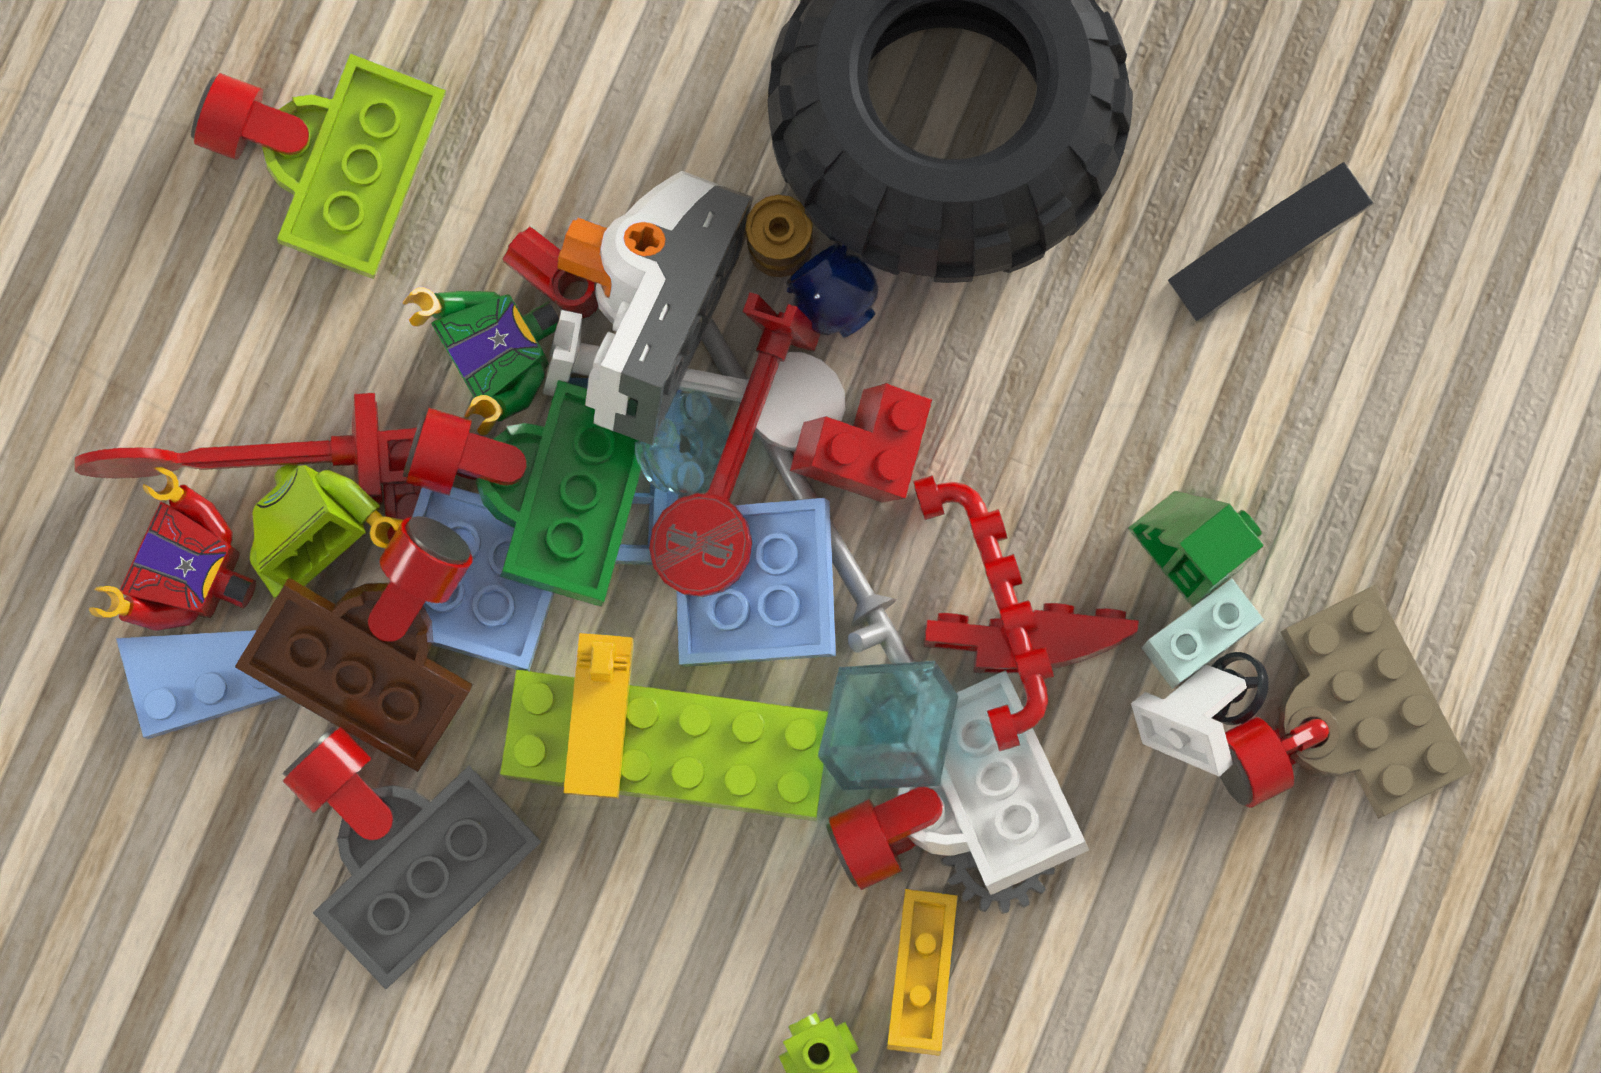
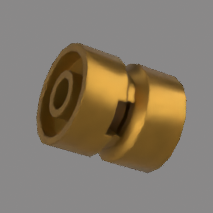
M779 194L765 197L754 205L748 214L746 222L747 248L750 260L758 270L768 276L782 278L796 274L805 267L811 258L813 247L812 221L805 214L804 206L791 196Z

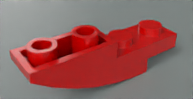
M1045 603L1043 604V611H1033L1038 630L1029 633L1034 649L1045 646L1052 669L1085 661L1131 639L1138 632L1139 620L1126 619L1127 612L1123 610L1099 608L1095 609V616L1074 614L1075 607L1072 605ZM938 613L937 621L927 620L924 647L975 652L973 673L998 674L1005 670L1007 674L1018 673L1001 618L990 619L989 626L968 624L969 616L955 613Z

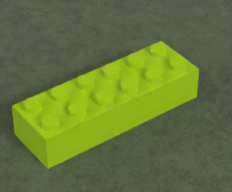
M516 670L500 775L508 780L564 787L575 677ZM629 685L619 795L817 821L831 712Z

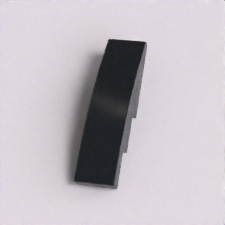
M1342 162L1245 225L1172 276L1168 281L1196 322H1201L1241 292L1246 293L1286 263L1291 264L1368 209L1374 202L1347 164Z

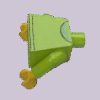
M285 465L275 473L276 487L264 496L252 511L254 539L249 559L272 596L276 598L288 578L303 586L307 585L366 533L363 524L366 522L371 526L370 537L373 543L378 547L386 548L390 542L387 536L388 529L392 526L397 531L403 520L383 517L378 512L380 505L350 478L330 470H323L319 473L307 465Z

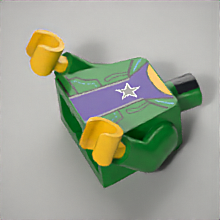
M418 287L403 300L402 303L404 305L414 303L422 309V311L414 313L409 319L411 325L419 327L431 316L437 319L431 324L474 397L464 417L468 418L470 415L479 414L485 418L477 429L480 435H487L492 430L496 421H503L530 407L545 379L544 369L549 365L538 342L555 333L559 317L549 301L522 316L510 294L500 296L494 291L459 290L433 293L427 288Z

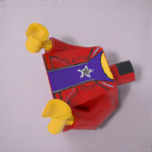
M155 467V470L166 476V487L162 491L155 492L152 488L143 484V489L155 499H169V505L160 502L120 590L113 586H99L94 589L98 592H105L110 596L111 605L109 609L103 611L102 609L92 607L89 608L90 613L95 617L111 618L119 614L121 621L159 631L189 626L196 621L198 616L211 618L220 599L244 609L254 594L256 580L233 571L238 562L240 552L231 546L233 541L232 530L212 502L187 485L179 486L177 476L172 471L163 467Z

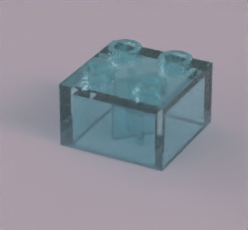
M936 661L839 667L818 758L842 790L940 786L958 694Z

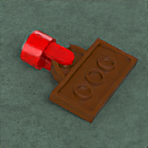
M416 516L402 521L379 559L381 569L390 579L389 583L363 584L348 590L334 604L293 579L288 578L239 658L235 668L419 772L468 696L473 685L427 658L433 643L432 620L424 607V603L426 601L431 603H444L448 601L472 564V555L466 542L452 529L436 520Z

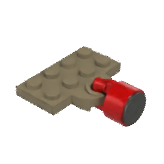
M1373 585L1280 632L1304 679L1286 693L1279 705L1278 710H1280L1277 729L1273 730L1263 719L1254 717L1225 732L1233 765L1220 778L1228 792L1239 804L1253 808L1294 786L1292 765L1296 763L1312 772L1313 776L1333 778L1354 772L1379 819L1474 770L1376 586Z

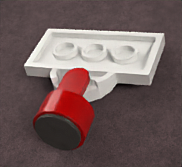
M1006 670L911 713L929 756L911 764L898 778L900 788L897 797L877 806H874L871 799H868L829 817L830 823L826 824L829 837L842 867L854 887L859 886L863 890L903 872L898 855L911 850L916 845L931 854L947 856L971 851L990 895L1089 851L1033 728L1018 735L1020 746L999 752L987 710L1006 704L1011 714L1023 709Z

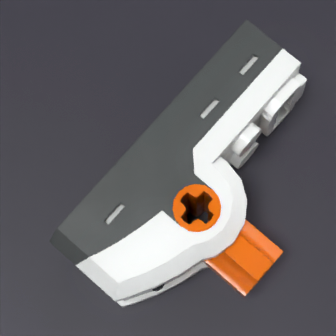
M681 171L654 187L639 199L625 215L615 219L608 228L581 218L572 221L558 256L557 268L597 283L595 294L599 309L613 324L612 330L617 332L616 334L608 332L605 336L589 375L585 406L595 409L594 424L653 445L738 262L745 241L746 222L751 210L752 196Z

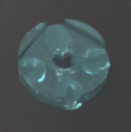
M698 391L691 393L677 392L653 445L642 441L635 442V455L643 474L657 489L663 492L672 491L681 497L704 493L710 488L730 432L723 416L710 402L706 394ZM679 432L688 438L691 446L690 453L685 452L681 454L678 451L677 445L681 442Z

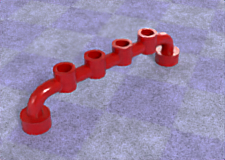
M933 475L915 480L913 484L924 520L945 515L942 504L951 502L963 506L967 513L973 537L979 550L1003 628L1027 696L1026 705L1022 710L1014 714L1010 713L1007 704L987 710V714L999 752L1020 746L1018 735L1034 728L1044 717L1048 705L1047 687L1044 680L1054 677L1045 646L1034 649L1029 633L1038 630L1030 601L1018 603L1013 587L1023 584L1015 556L1012 554L1003 557L998 544L999 541L1008 539L1000 511L997 509L988 512L979 493L966 484L948 482L936 485Z

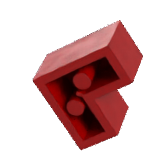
M887 383L864 389L853 426L827 416L803 422L790 471L881 503L906 499L932 399Z

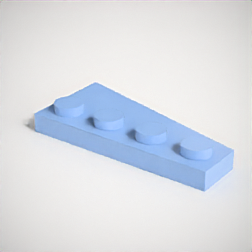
M256 630L116 638L143 737L151 739L286 697L235 668Z

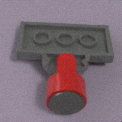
M333 726L282 773L285 776L283 782L313 814L328 802L342 817L337 842L340 858L352 876L328 897L313 914L369 973L387 989L542 841L470 765L431 801L414 789L397 785L371 789L357 773L372 758L342 727L336 729Z

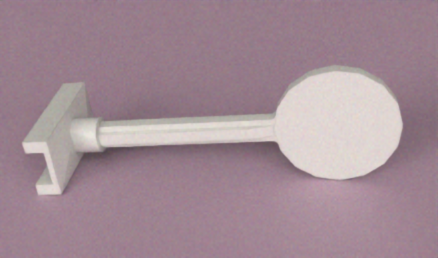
M561 310L550 350V357L552 359L543 388V394L554 395L558 380L569 383L572 373L589 376L593 369V362L600 346L581 343L582 314ZM788 352L785 361H780L755 432L771 445L786 451H795L803 422L824 416L842 421L846 410L845 392L837 374L821 359L803 352ZM688 368L678 390L741 402L749 379L745 380Z

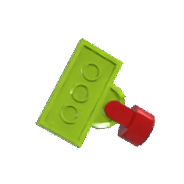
M350 54L332 99L312 94L292 97V101L280 109H275L261 103L263 97L262 88L219 73L217 77L213 76L203 92L194 117L191 138L194 139L195 145L234 160L240 158L248 141L261 145L268 172L279 187L294 195L279 232L277 242L374 279L444 101L446 90Z

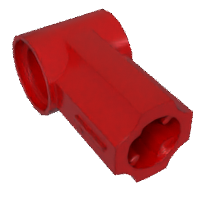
M531 226L525 231L519 232L508 245L507 252L502 258L503 262L557 304L560 310L582 314V319L590 317L599 307L595 294L597 283L557 268L558 256L561 250ZM584 282L588 284L587 291L582 297L575 300L563 297L566 287L571 283Z

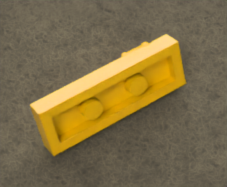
M579 633L564 794L619 799L634 642L632 637Z
M905 889L887 1049L936 1056L941 1054L958 895Z

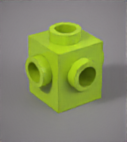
M817 1012L788 1026L792 1037L783 1041L787 1052L778 1056L786 1073H859L850 1055L860 1050L846 1022L835 1026L831 1017L821 1021ZM815 1043H823L829 1049V1057L823 1063H815L809 1058V1048Z

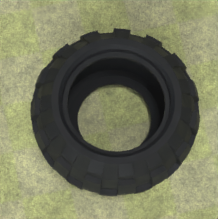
M800 0V4L790 20L780 31L771 60L767 101L769 126L777 164L784 181L790 185L794 194L804 206L805 214L813 224L830 240L841 242L846 247L860 254L863 262L894 275H898L902 271L915 275L934 277V282L940 283L972 282L974 276L991 274L1002 270L1003 272L1011 273L1044 257L1046 251L1060 243L1067 236L1074 235L1098 208L1101 199L1116 175L1125 150L1133 109V91L1129 85L1125 63L1127 53L1122 37L1108 11L1104 13L1095 0ZM933 28L969 30L999 42L1017 56L1026 66L1037 85L1036 97L1031 112L1024 124L1001 146L972 158H935L907 147L896 139L883 125L877 116L869 94L868 67L870 61L886 46L911 33Z

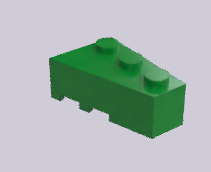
M1179 491L1172 492L1128 527V530L1191 607H1194L1239 572L1264 546L1258 538L1262 535L1259 526L1246 511L1240 510L1237 513L1230 503Z

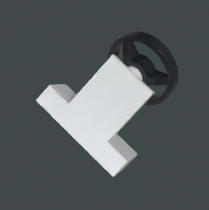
M1233 652L1222 656L1212 666H1203L1165 699L1144 692L1131 703L1142 744L1209 773L1221 776L1233 765L1223 724H1242L1251 719L1260 710L1266 699L1269 685L1265 667L1259 660L1249 654ZM1239 660L1250 661L1255 667L1258 677H1244L1232 669H1227L1226 666ZM1258 687L1253 701L1243 712L1233 717H1226L1231 704L1242 700L1246 695L1247 689Z

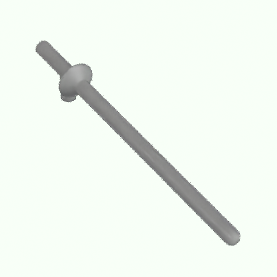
M711 318L701 339L722 375L747 380L748 378ZM758 435L795 500L818 498L806 476L790 471L794 458L791 451L771 445ZM830 519L832 563L857 604L851 626H856L866 621L869 624L867 627L850 633L848 644L856 653L881 644L909 694L914 693L927 685V681L885 612L887 608L895 603L896 599L877 595L873 592Z

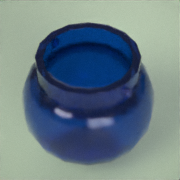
M839 243L829 246L807 261L791 275L786 285L788 286L787 292L795 295L793 299L794 306L798 307L812 322V329L817 334L831 335L839 332L843 338H846L865 326L875 316L876 313L871 306L877 300L879 286L877 278L869 265L856 255H848L846 253L847 247L845 245L841 246Z

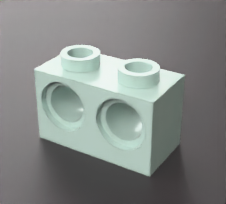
M1230 579L1150 638L1141 648L1171 688L1174 689L1255 629L1264 619L1236 582Z

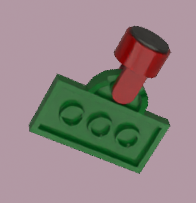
M560 380L557 382L544 427L529 423L506 426L505 430L494 439L470 433L472 420L433 408H429L428 412L422 411L403 472V477H407L406 483L449 496L456 475L476 480V486L483 505L497 520L514 528L500 577L602 607L648 444L594 424L595 409L585 406L587 389Z

